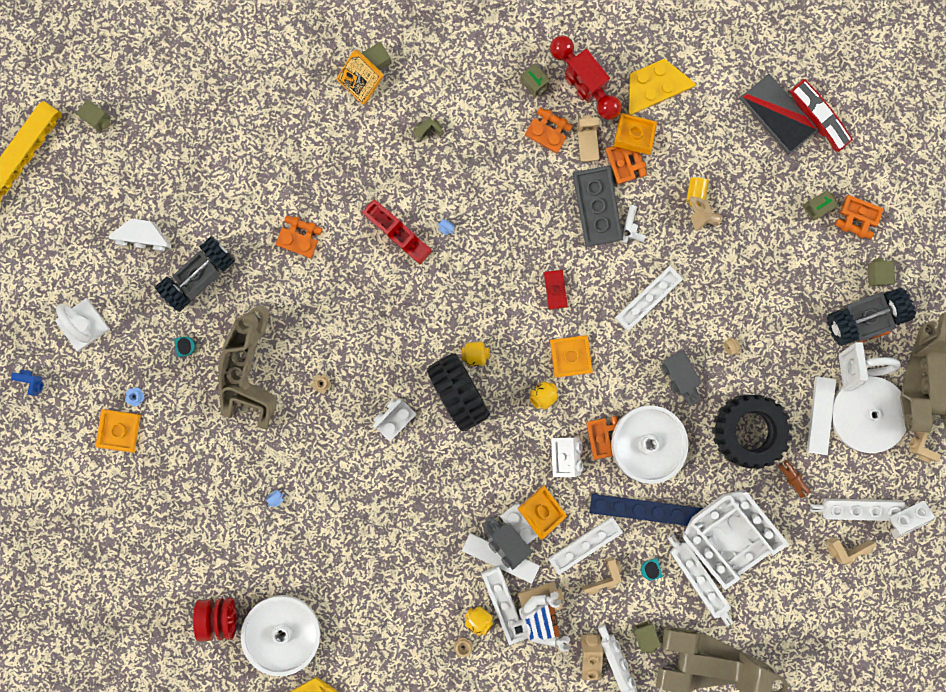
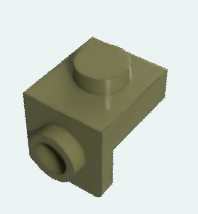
M428 117L423 123L419 122L414 127L413 136L420 142L430 131L434 130L441 137L443 135V126L436 119L433 121Z

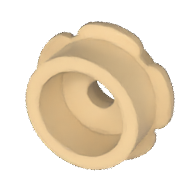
M728 338L724 342L728 355L739 354L741 346L737 339Z
M323 374L322 376L317 375L314 377L312 387L315 391L325 393L327 389H330L331 382L327 375Z
M462 637L454 643V650L459 657L469 656L472 653L471 648L473 644L470 640Z

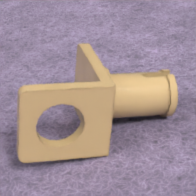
M691 196L689 200L695 211L691 216V221L695 230L699 231L705 223L719 226L722 221L721 214L713 213L707 200Z

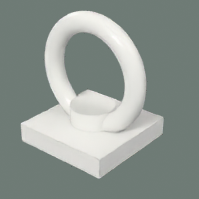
M88 298L73 308L65 304H59L56 307L58 319L55 321L78 352L110 330Z
M855 342L839 354L844 391L856 389L869 380L868 376L889 374L895 372L901 366L899 360L890 357L865 360L863 342ZM889 365L882 368L868 369L871 366Z

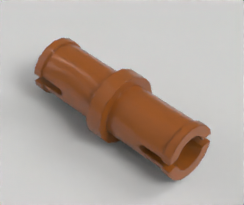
M788 459L783 461L787 469L780 463L778 468L787 478V483L792 485L799 494V497H806L802 489L809 495L811 490L801 479L802 475L796 472Z

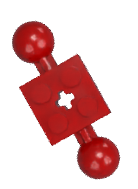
M560 35L555 37L550 44V52L555 59L565 60L567 63L565 71L567 83L570 86L574 85L578 90L576 93L582 101L585 100L589 103L595 98L598 102L597 112L601 118L605 120L616 118L621 112V102L616 96L606 95L604 92L610 81L607 73L587 48L575 56L573 53L574 43L568 36Z

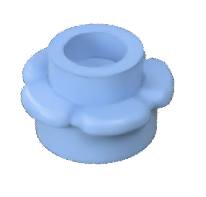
M442 219L440 223H437L440 226L438 230L448 236L449 233H454L455 226L449 221Z
M135 387L134 389L130 388L127 390L125 400L128 404L139 406L144 401V393L140 388Z
M278 490L273 491L265 499L268 502V507L280 505L283 502V493H280Z

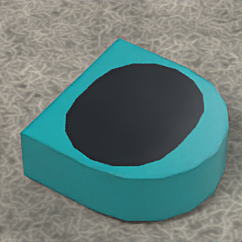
M174 338L177 357L189 356L195 352L196 343L192 338Z
M657 558L647 560L641 565V574L647 580H656L663 577Z

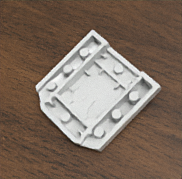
M746 490L721 495L691 518L682 535L686 543L725 590L739 581L741 574L769 554L774 556L789 545Z

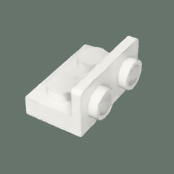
M394 398L386 406L389 409L384 414L382 412L379 413L373 420L375 422L373 427L389 441L417 415L401 398L398 400Z
M580 437L551 438L553 477L580 476L583 471V462L581 461L580 454L582 452V442Z
M922 501L889 518L895 527L891 533L894 539H897L930 523L935 519V516L926 502Z
M517 502L502 513L500 517L505 524H510L528 544L537 537V534L517 509L520 506V503Z

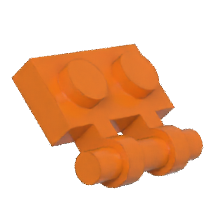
M540 107L537 114L543 117L541 122L534 118L524 136L557 154L567 137L561 131L565 129L570 132L573 125L568 123L567 119L563 117L561 119L552 114L551 110H545ZM548 120L558 125L556 130L546 125Z
M615 146L605 148L616 185L635 180V171L639 172L640 178L647 176L645 169L647 166L639 152ZM630 155H633L635 161L634 165H631L629 159Z
M847 195L839 214L846 216L844 221L837 219L835 226L840 227L842 231L855 233L857 237L872 239L874 232L868 230L869 226H878L884 208ZM853 219L862 222L861 227L853 225Z
M286 215L284 222L291 224L290 229L281 228L275 245L312 259L318 244V240L312 239L313 233L321 235L323 228L316 226L312 222L301 221L299 217ZM298 227L307 230L305 236L296 233Z
M618 416L610 417L611 425L606 424L605 418L586 422L593 460L613 456L608 431H614L619 421Z

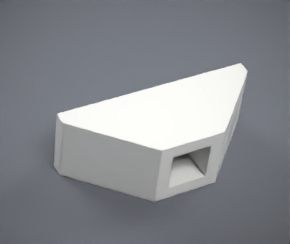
M130 219L109 235V239L115 241V244L120 246H127V243L134 244V247L146 249V246H152L153 250L165 252V248L171 249L172 247L158 226L151 221Z

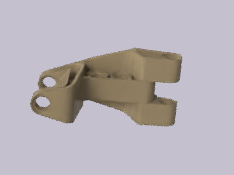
M259 305L235 320L222 347L218 385L222 416L232 418L236 406L241 407L245 404L247 409L253 407V411L256 412L260 409L257 426L268 430L270 418H273L277 406V399L273 394L248 381L258 340L264 336L269 319V310L265 306ZM255 311L261 314V319L256 317ZM240 352L246 355V359L240 356ZM235 370L240 371L241 377L236 375Z
M946 312L940 315L938 324L933 321L923 324L919 328L900 395L907 431L929 433L933 426L932 415H940L946 431ZM927 326L933 329V334L929 335L926 332Z
M664 627L661 648L679 652L677 667H673V669L658 667L656 687L658 689L671 692H692L699 688L735 684V688L741 692H787L788 684L786 680L776 674L768 664L700 631ZM774 681H782V688L780 690H773L772 684Z

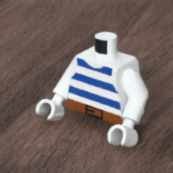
M552 592L550 597L548 595L532 596L524 607L519 610L521 621L511 624L514 634L518 635L524 632L531 642L553 647L559 645L561 651H569L570 645L563 643H569L570 638L568 636H563L561 639L558 638L560 631L554 608L559 607L561 604V599L555 600L558 599L559 594Z

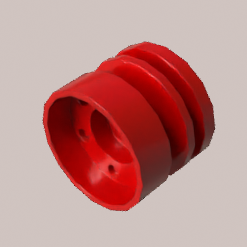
M232 597L225 600L218 598L216 604L213 599L197 600L193 612V632L196 641H212L215 635L219 641H222L224 638L226 640H233L237 626V611L234 599Z

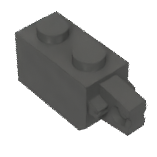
M679 351L660 361L662 364L660 369L664 376L668 375L671 381L669 386L673 393L677 392L678 395H681L689 406L700 402L701 400L696 388L700 384V379L685 351Z
M490 517L482 524V527L489 536L487 540L489 547L493 552H497L502 557L501 561L507 568L514 570L533 553L532 549L510 524L502 526L493 517Z

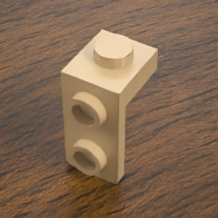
M591 115L583 116L577 123L581 162L599 160L597 139L598 117L593 118Z
M917 432L916 436L910 440L909 447L911 448L909 452L918 455V460L926 463H930V461L939 462L941 454L924 448L929 433Z
M832 537L826 541L829 545L827 547L829 554L842 564H851L856 561V557L867 555L873 551V548L877 547L876 542L868 540L846 552L839 539Z
M613 557L606 558L611 578L583 586L584 593L593 595L600 592L599 589L617 587L618 583L622 582L619 572H622L619 560L615 561Z
M555 582L518 593L522 607L532 596L548 595L550 597L552 592L559 594L558 599L555 600H564L562 590H557ZM562 603L559 607L555 608L556 611L563 609Z
M600 634L581 635L583 654L582 680H601L603 661Z

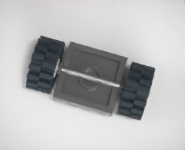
M212 236L199 246L201 250L173 275L178 284L166 276L155 286L160 296L178 312H181L191 300L196 298L221 275L213 263L220 270L225 271L235 262L227 250Z
M897 288L884 294L880 292L845 305L843 309L829 313L827 325H829L831 336H834V341L838 345L844 346L854 341L861 342L896 329V325L914 320L916 311H914L915 306L912 304L913 300H910L909 293L907 294V291L903 290V288Z

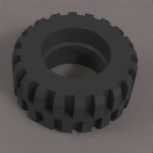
M451 353L428 367L427 373L460 431H467L489 418L490 413L456 353Z
M764 395L736 396L735 399L725 402L726 405L724 407H720L718 410L719 415L715 416L713 421L716 422L715 427H712V433H715L716 437L713 440L719 447L717 450L729 462L749 469H763L764 466L770 467L774 465L775 460L780 461L784 457L782 455L783 451L787 452L790 447L787 446V442L792 441L793 437L789 435V430H793L792 424L787 422L790 417L788 413L783 412L784 408L781 404H776L774 399L766 398ZM748 413L760 415L765 420L768 429L765 442L754 450L742 447L736 436V427L739 420Z

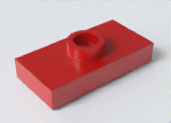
M563 269L544 272L548 309L568 308Z

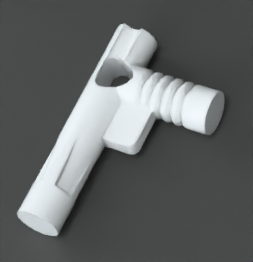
M630 205L622 232L623 241H620L627 244L628 238L644 242L645 235L637 233L638 225L633 224L637 206ZM625 231H628V232L630 233V235H629V236H625V235H624Z

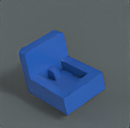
M20 369V373L12 372L11 380L29 383L27 395L39 396L44 386L42 377L32 375L33 371Z

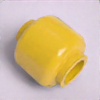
M482 341L467 342L465 347H462V361L466 362L469 367L484 366L487 359H490V348H486L485 343Z
M542 381L530 391L529 399L535 408L546 410L558 400V388L553 383Z
M481 606L475 609L471 607L464 616L467 618L465 626L476 636L482 634L485 636L494 625L492 622L493 616Z

